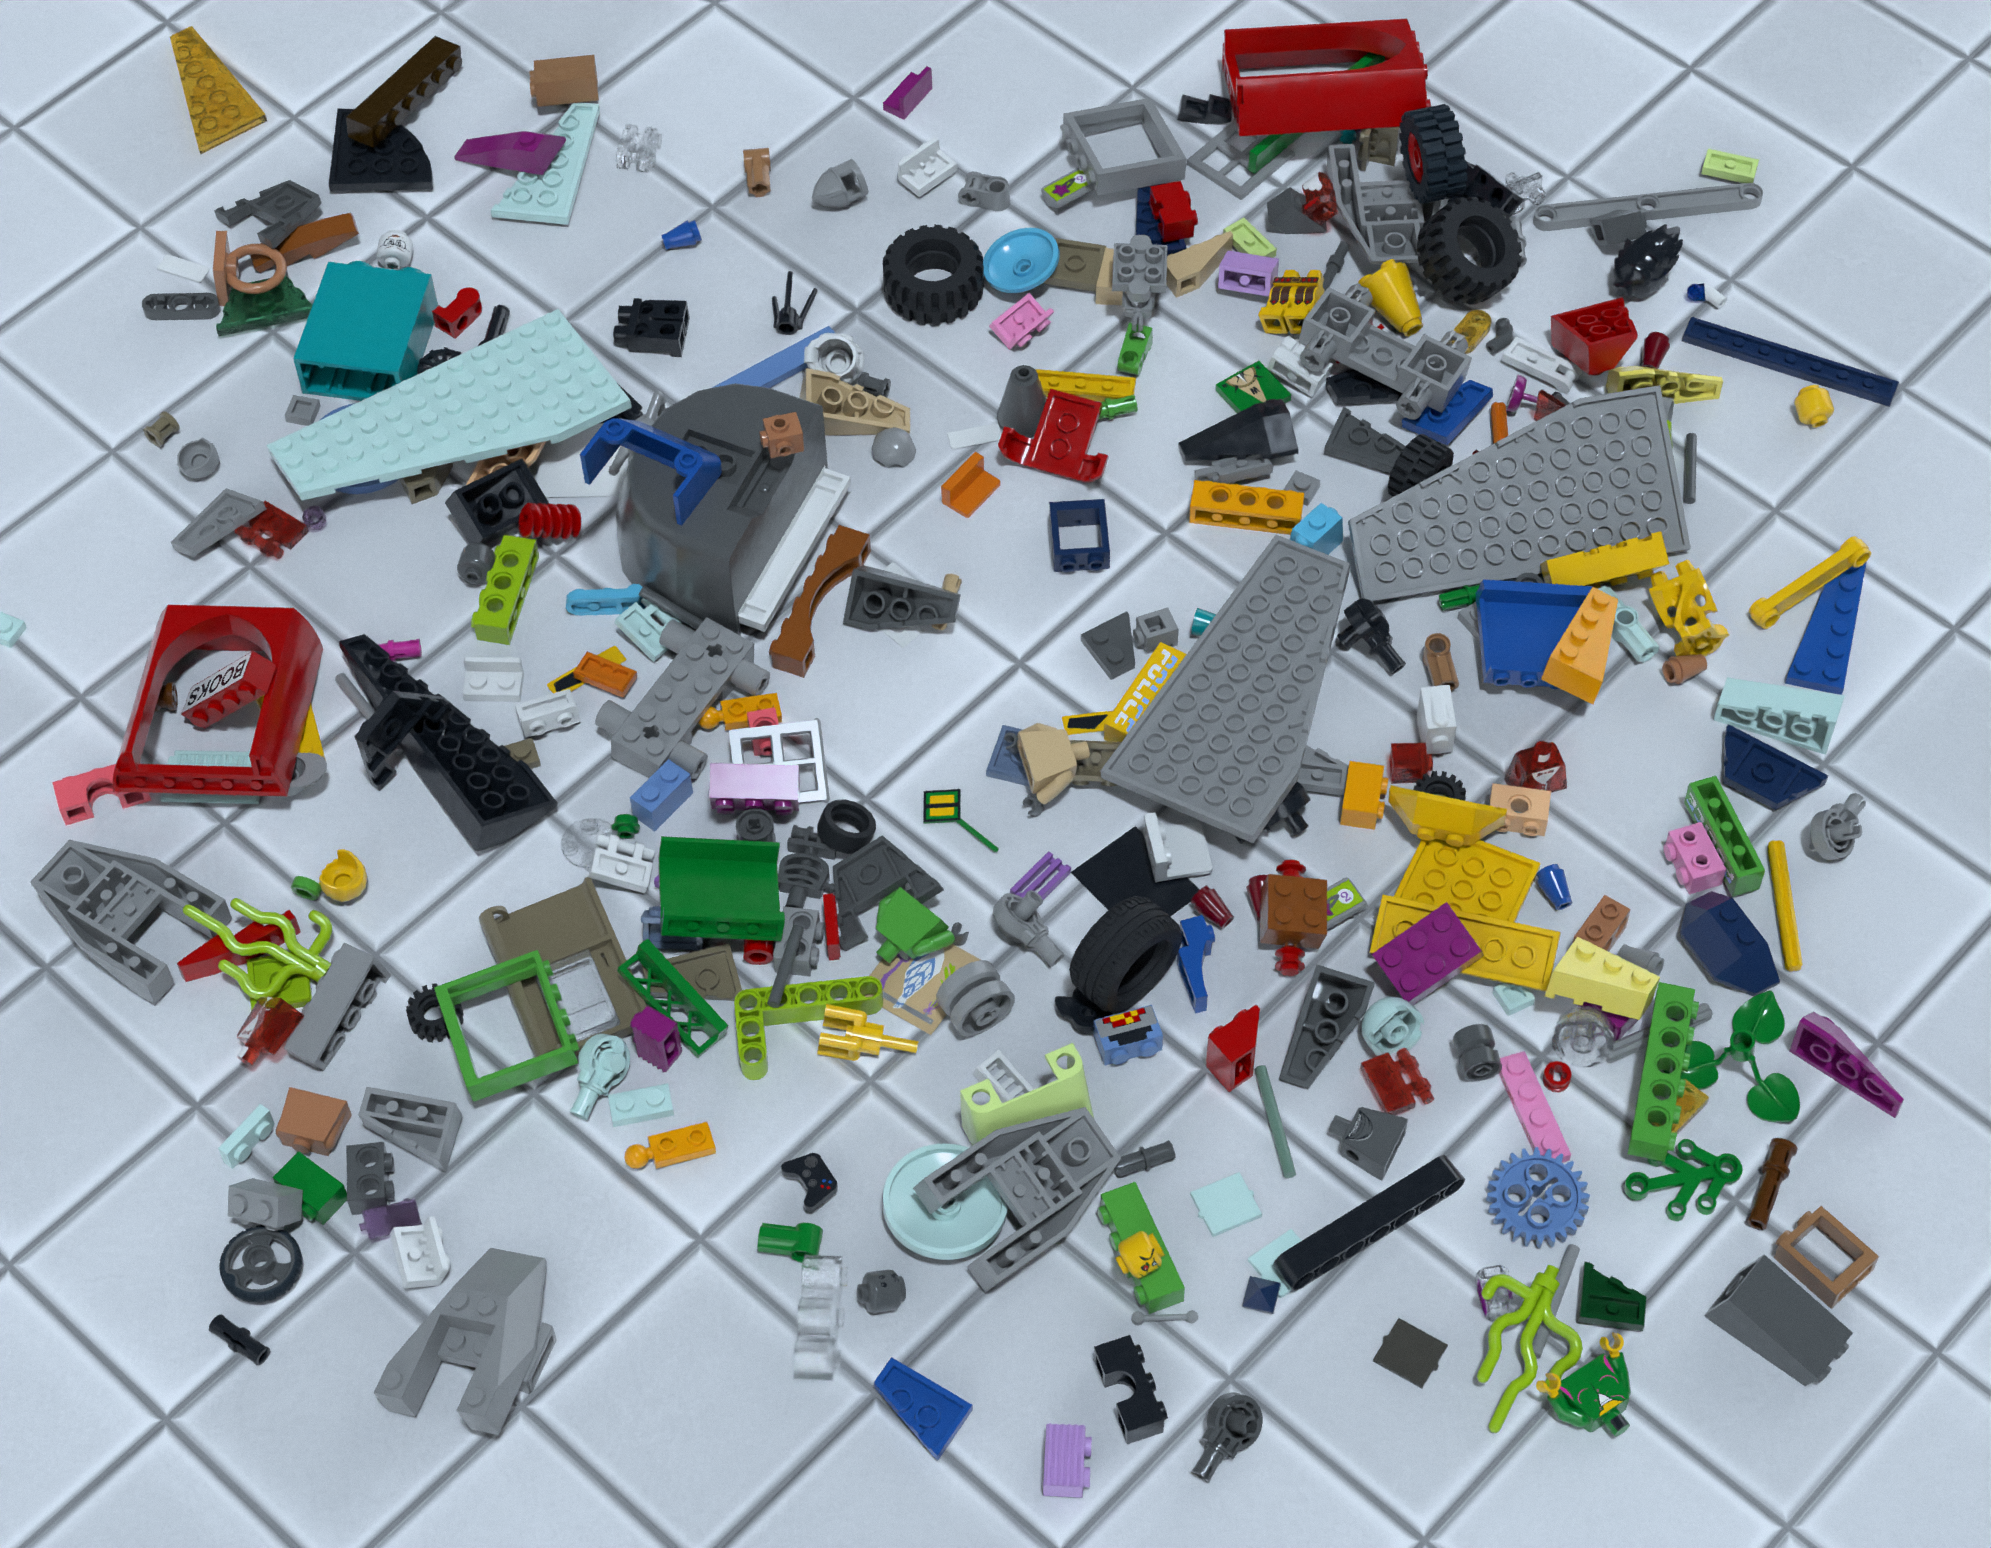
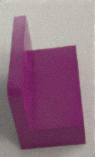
M926 66L919 75L910 72L883 102V110L905 120L932 90V68Z

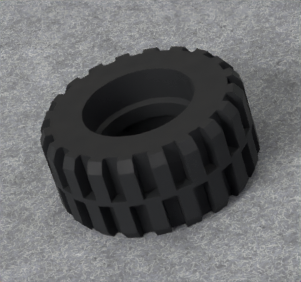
M1475 197L1457 198L1437 211L1423 224V228L1419 231V241L1417 242V252L1420 253V256H1418L1419 266H1423V275L1426 279H1430L1432 282L1431 286L1436 291L1440 290L1443 292L1442 296L1447 299L1454 298V302L1461 304L1466 302L1469 305L1484 302L1508 286L1516 278L1519 272L1518 267L1521 266L1522 256L1519 255L1522 252L1521 242L1517 241L1519 235L1516 229L1513 230L1511 226L1512 221L1509 217L1505 218L1501 214L1502 210L1497 206L1493 208L1490 206V202L1483 199L1479 201ZM1457 235L1463 236L1474 245L1480 256L1481 267L1474 265L1464 256L1459 247Z
M934 224V227L923 225L917 230L912 228L907 230L904 236L899 235L893 241V244L891 243L888 246L886 255L883 257V282L886 300L899 315L903 313V318L909 321L916 320L918 324L922 325L932 323V326L940 325L941 322L949 324L954 322L957 317L960 319L968 314V310L972 311L982 298L984 287L982 252L975 241L970 240V237L963 232L958 233L956 228L949 226L947 229L943 228L942 225ZM929 269H941L953 274L948 278L938 281H926L914 276L921 271Z

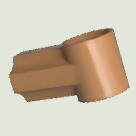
M769 148L743 150L749 193L755 195V197H763L771 191Z
M1441 633L1431 634L1425 641L1423 662L1428 667L1432 685H1450L1452 691L1458 688L1459 681L1450 653V640Z

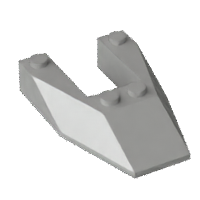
M1354 144L1328 145L1326 168L1332 196L1337 209L1371 265H1380L1389 259H1394L1396 263H1418V256H1420V253L1417 252L1419 231L1423 228L1425 221L1439 211L1441 200L1420 204L1414 198V192H1411L1409 188L1410 182L1407 179L1360 182Z
M68 840L30 881L33 888L79 948L130 990L154 1005L174 984L169 968L164 962L127 941V938L155 907L158 906L211 939L217 933L186 916L183 913L185 905L190 904L224 925L232 919L224 898L160 860L74 840Z
M1086 1107L997 1129L925 1177L913 1190L929 1213L932 1214L986 1176L990 1179L1022 1225V1228L967 1266L986 1293L1070 1233L1119 1163L1121 1157Z
M490 1248L452 1287L386 1365L374 1391V1394L390 1412L416 1417L441 1361L475 1367L476 1369L456 1411L470 1429L499 1435L537 1350L546 1259Z

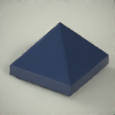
M1250 1276L1242 1307L1274 1314L1281 1283Z

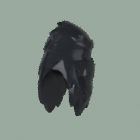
M1664 224L1655 231L1646 232L1634 241L1628 238L1625 240L1623 249L1619 250L1618 257L1614 259L1613 285L1618 288L1617 296L1627 294L1629 298L1632 296L1637 298L1646 297L1652 292L1659 290L1660 286L1669 280L1666 275L1678 261L1680 256L1678 253L1683 245V239L1678 240L1680 234L1678 226L1667 228V224Z

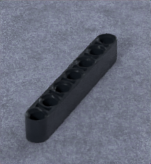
M1441 1155L1289 1248L1277 1257L1273 1266L1292 1290H1299L1454 1194L1462 1187L1465 1178L1446 1155Z

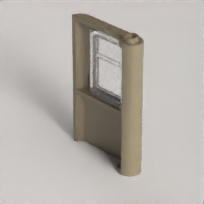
M586 877L579 886L509 914L503 906L490 907L480 914V925L497 964L535 950L539 951L542 961L549 960L554 976L548 978L551 985L557 983L562 997V1001L557 1002L559 1009H566L571 1025L566 1027L568 1035L575 1034L580 1050L591 1037L597 1034H609L622 1038L633 1033V1029L630 1027L631 1020L636 1013L642 1012L645 1009L646 1003L617 972L618 967L627 960L591 878ZM495 914H501V915H500L498 918H496V919H495L494 916H493V915H495ZM538 975L506 986L535 1057L562 1048ZM580 1050L575 1052L576 1056L579 1055Z

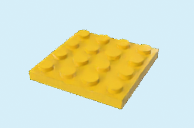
M1421 839L1394 897L1435 906H1441L1447 902L1451 909L1515 922L1537 876L1536 873L1540 870L1541 863L1482 840H1478L1470 846L1456 847L1447 844L1444 840L1434 839L1427 841Z

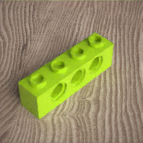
M504 535L501 544L495 548L496 559L493 568L487 572V585L480 592V606L478 612H474L472 615L471 627L475 628L477 640L510 645L539 559V552L535 539Z

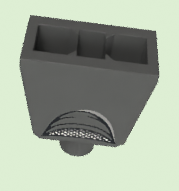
M1359 1107L1352 1121L1335 1115L1329 1132L1343 1138L1340 1150L1343 1158L1383 1181L1406 1134L1408 1119Z

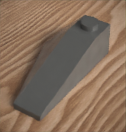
M1316 964L1279 1080L1306 1089L1311 1087L1365 1014L1375 982Z

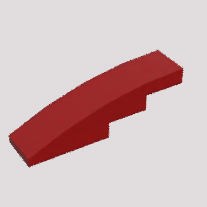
M290 910L284 912L282 915L291 921L295 934L301 933L294 914ZM254 921L234 935L235 939L242 944L268 941L280 946L285 943L281 928L275 924L264 926ZM217 934L177 962L182 978L185 982L223 972L218 968L221 960H227L239 966L247 963L246 959L257 958L265 953L249 956L235 954L224 945L222 939Z

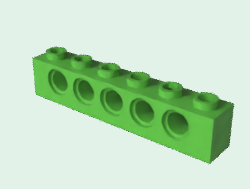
M1662 982L1658 983L1627 1154L1665 1162L1667 1151H1674L1677 1133L1671 1132L1672 1124L1678 1125L1681 1113V1106L1676 1105L1677 1097L1683 1098L1686 1080L1680 1079L1681 1071L1687 1072L1690 1054L1685 1053L1686 1045H1692L1695 1030L1694 1027H1689L1690 1019L1696 1020L1699 1002L1694 1001L1695 989ZM1669 1018H1675L1678 1021H1672ZM1664 1044H1671L1674 1047H1668ZM1660 1070H1667L1670 1073H1663ZM1655 1096H1662L1665 1100L1657 1099ZM1651 1122H1656V1123L1660 1124L1661 1126H1659V1127L1653 1126V1125L1650 1124V1123H1651Z

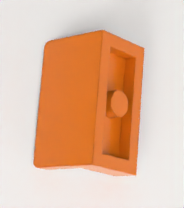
M974 452L941 486L942 503L966 518H969L1000 486L998 478L984 471V456Z

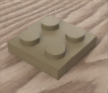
M1055 238L1059 247L1060 258L1055 271L1044 284L1096 292L1097 280L1106 246Z

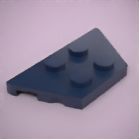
M1729 724L1726 727L1724 741V784L1774 810L1826 784L1829 775Z

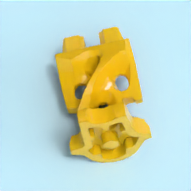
M1685 560L1675 566L1679 574L1676 578L1668 580L1665 571L1652 574L1650 576L1652 588H1649V592L1656 610L1666 628H1675L1681 638V641L1674 645L1676 656L1699 654L1707 656L1716 651L1724 639L1730 635L1723 625L1713 624L1709 618H1706L1708 613H1715L1718 610L1700 569H1695L1689 560ZM1697 595H1702L1705 598L1706 603L1704 606L1701 607L1696 603L1695 597ZM1674 606L1677 609L1676 615L1670 617L1667 612L1668 608ZM1693 617L1696 619V624L1685 626L1688 618Z

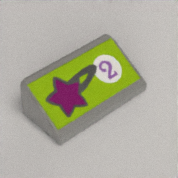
M1077 168L1041 188L1047 206L1061 208L1093 191L1091 184H1087L1086 175L1083 170L1080 171Z
M1347 877L1327 888V930L1368 907L1365 899Z

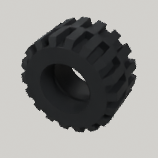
M1424 434L1416 436L1402 450L1392 468L1388 481V494L1394 497L1452 466L1454 458L1452 449Z

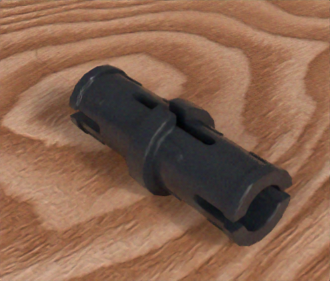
M222 1314L217 1315L211 1321L209 1331L228 1343L229 1349L233 1352L239 1351L256 1365H261L268 1358L270 1348L250 1336L251 1333L248 1329L244 1327L239 1328Z

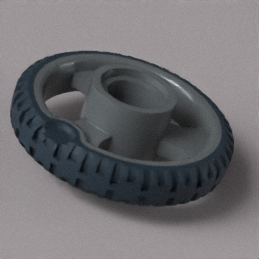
M264 1225L247 1228L246 1231H241L236 1237H233L229 1244L225 1246L219 1263L221 1279L228 1291L243 1301L247 1300L253 1303L266 1302V1300L271 1301L285 1294L296 1283L302 1269V1254L298 1243L287 1231L267 1230ZM273 1239L287 1247L290 1252L291 1262L285 1264L277 1262L273 1249L269 1246ZM250 1242L252 1245L245 1249L242 1256L244 1266L239 1269H231L232 1261L237 1252ZM267 1261L263 1266L255 1267L258 1262ZM275 1279L278 1280L276 1284L263 1289L245 1288V1284L249 1280L258 1285H266Z

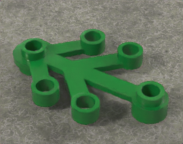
M1683 1139L1678 1143L1676 1150L1679 1158L1669 1153L1666 1155L1665 1162L1647 1158L1650 1165L1654 1167L1664 1165L1677 1173L1649 1178L1644 1173L1634 1172L1626 1179L1624 1190L1626 1195L1633 1200H1642L1648 1196L1649 1192L1683 1185L1675 1200L1669 1202L1666 1210L1670 1220L1681 1221L1685 1217L1686 1206L1701 1181L1713 1179L1707 1192L1699 1196L1696 1204L1698 1212L1703 1215H1710L1715 1210L1716 1199L1725 1184L1737 1182L1742 1175L1743 1168L1739 1159L1733 1154L1725 1153L1715 1156L1697 1147L1692 1140ZM1688 1147L1692 1152L1686 1153L1681 1148ZM1694 1158L1706 1165V1167L1696 1168L1683 1160L1688 1161ZM1721 1168H1728L1731 1170V1173L1724 1172ZM1637 1186L1641 1188L1642 1191H1634L1632 1187ZM1708 1201L1712 1206L1705 1207L1701 1202ZM1677 1207L1682 1212L1674 1213L1671 1208Z

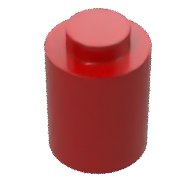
M744 939L743 958L746 962L754 965H764L773 960L774 941Z

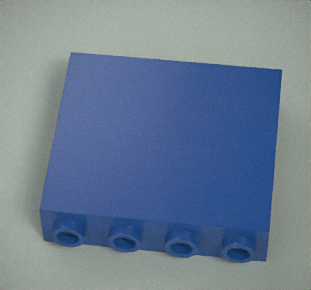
M1483 579L1475 593L1483 683H1493L1496 686L1510 684L1521 685L1525 688L1543 686L1551 689H1560L1541 680L1552 652L1593 586Z

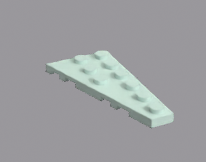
M579 102L573 103L559 120V126L552 134L565 137L566 142L544 174L537 175L520 172L517 175V181L511 189L507 188L503 193L501 202L498 205L495 204L491 209L492 217L569 224L600 113L599 104Z

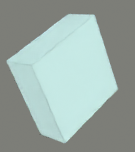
M1501 983L1493 987L1492 993L1507 1016L1534 1005L1535 997L1529 988Z

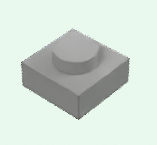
M1295 470L1284 490L1304 493V505L1308 506L1320 488L1321 480Z

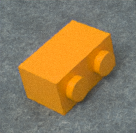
M1349 761L1340 825L1375 830L1376 820L1383 819L1385 802L1379 800L1380 794L1386 795L1389 779L1383 777V765Z

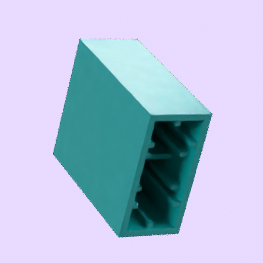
M352 261L348 264L328 262L293 358L302 393L362 401L418 374L419 360L424 356L434 326L432 311L438 306L432 274H426L413 267H404L400 270L377 268L363 261Z

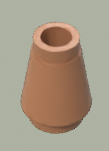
M1702 654L1671 656L1663 663L1664 677L1669 683L1680 684L1707 669V660Z

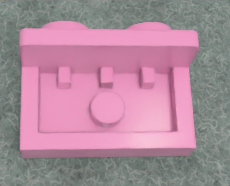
M1028 293L995 319L989 327L1009 350L1017 344L1021 348L1032 338L1030 334L1033 331L1037 330L1040 333L1051 323L1049 318L1054 311L1050 308L1045 312L1033 296Z

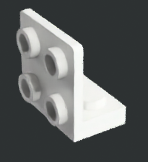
M1156 812L1144 814L1143 834L1155 882L1212 873L1213 867L1200 821L1164 827L1163 823H1158Z

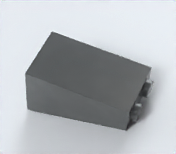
M1765 1254L1741 1269L1704 1315L1715 1325L1804 1386L1815 1380L1820 1383L1827 1377L1832 1370L1828 1365L1834 1358L1837 1360L1849 1348L1846 1342L1853 1334L1851 1330Z

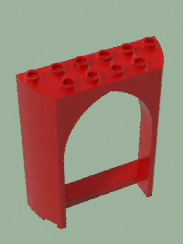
M1407 18L1224 30L1222 70L1239 137L1400 127L1401 117L1404 115V112L1431 107L1430 99H1427L1425 81L1428 78L1427 64H1424L1423 53H1420L1419 41H1416L1415 30H1411ZM1369 52L1385 56V60H1387L1373 66L1344 71L1240 77L1239 69L1358 62Z
M168 604L157 622L114 769L113 792L287 797L323 653L321 641L305 617L295 608ZM190 651H264L272 663L277 665L267 694L264 695L249 754L252 767L140 764L163 682L173 666Z

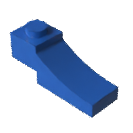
M1203 915L1180 921L1181 943L1183 947L1179 949L1177 954V966L1195 1014L1207 1011L1208 995L1204 985L1202 966L1205 956L1211 955L1212 943L1215 942L1213 928L1211 925H1206Z

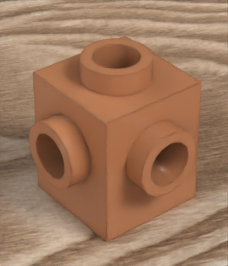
M796 412L774 415L763 419L764 431H759L760 441L763 448L768 447L771 458L788 456L804 451L803 432Z

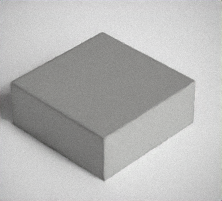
M293 395L285 413L286 422L305 426L313 424L321 407L319 399Z

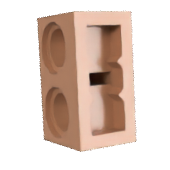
M1604 895L1574 936L1573 942L1579 937L1609 952L1626 929L1631 909Z

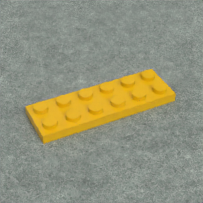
M1383 894L1369 953L1373 954L1440 906ZM1452 909L1484 954L1481 959L1460 972V974L1546 992L1553 972L1561 932Z

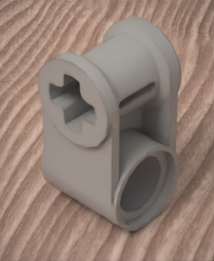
M974 171L966 175V184L958 193V198L963 204L993 211H1003L1009 207V184L1005 178Z

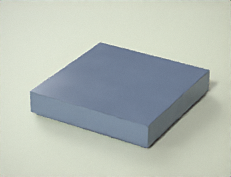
M1002 725L986 770L987 777L1030 787L1020 754H1012L1005 749L1013 743H1008L1004 740L1005 734L1012 732L1018 735V732L1023 729Z

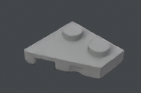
M1306 745L1297 782L1306 791L1344 796L1349 765L1338 759L1331 758L1327 752L1320 748L1314 750Z

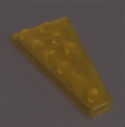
M192 26L170 36L200 155L267 122L266 114Z

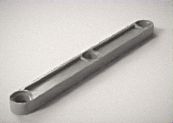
M1743 183L1547 204L1536 208L1533 224L1541 231L1591 227L1590 219L1615 210H1641L1646 220L1749 210L1760 206L1763 190L1755 183ZM1752 193L1755 194L1757 198L1748 199L1744 196V194ZM1650 204L1655 208L1653 210H1646L1642 205ZM1548 215L1552 220L1543 221L1539 216Z

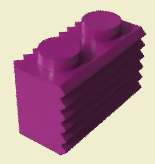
M646 1006L642 1012L636 1013L631 1020L630 1027L633 1029L634 1034L633 1042L636 1044L638 1058L642 1057L643 1061L647 1060L648 1063H652V1066H657V1069L667 1072L683 1051L681 1050L682 1044H680L681 1038H679L678 1023L650 1006Z

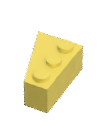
M1577 937L1553 970L1545 997L1554 999L1556 994L1574 999L1573 1004L1583 1006L1584 1002L1602 1006L1601 1011L1640 1020L1652 1002L1660 977L1591 942Z

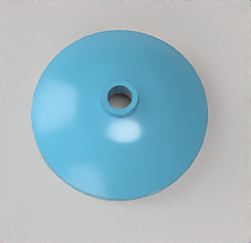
M1021 228L1001 236L990 246L983 259L984 276L987 282L996 290L1006 293H1019L1036 288L1052 275L1058 265L1060 251L1057 242L1051 234L1038 228Z

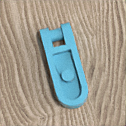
M631 584L628 588L575 589L566 595V609L571 614L580 616L622 614L635 602L645 609L646 606L641 602L643 597L638 595L643 587L639 584Z

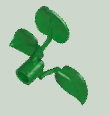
M1771 990L1752 997L1738 1008L1733 1017L1732 1026L1734 1033L1730 1037V1047H1725L1724 1052L1718 1059L1714 1060L1715 1054L1713 1049L1701 1041H1692L1691 1046L1686 1045L1685 1053L1690 1054L1687 1072L1681 1071L1680 1079L1686 1080L1685 1088L1702 1090L1711 1087L1718 1080V1071L1715 1066L1722 1064L1727 1056L1731 1055L1736 1061H1748L1750 1063L1755 1080L1759 1084L1749 1090L1747 1097L1748 1107L1756 1117L1768 1122H1792L1797 1119L1800 1110V1099L1793 1082L1780 1073H1772L1763 1081L1755 1061V1041L1761 1044L1772 1043L1779 1039L1785 1027L1783 1013Z

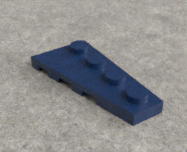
M1150 186L1138 188L1136 235H1147L1151 239L1152 245H1167V256L1187 249L1184 239L1163 242L1158 229V223H1161V220L1154 219L1149 205Z

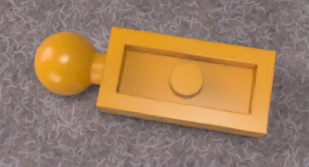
M777 693L720 701L721 710L718 711L710 706L698 723L705 729H713L719 722H724L726 731L748 727L747 712L775 707L778 723L782 722V713Z
M703 1122L648 1136L649 1147L645 1148L643 1145L633 1144L626 1149L624 1159L626 1164L634 1169L644 1167L648 1160L653 1159L657 1169L716 1154V1147L708 1122Z

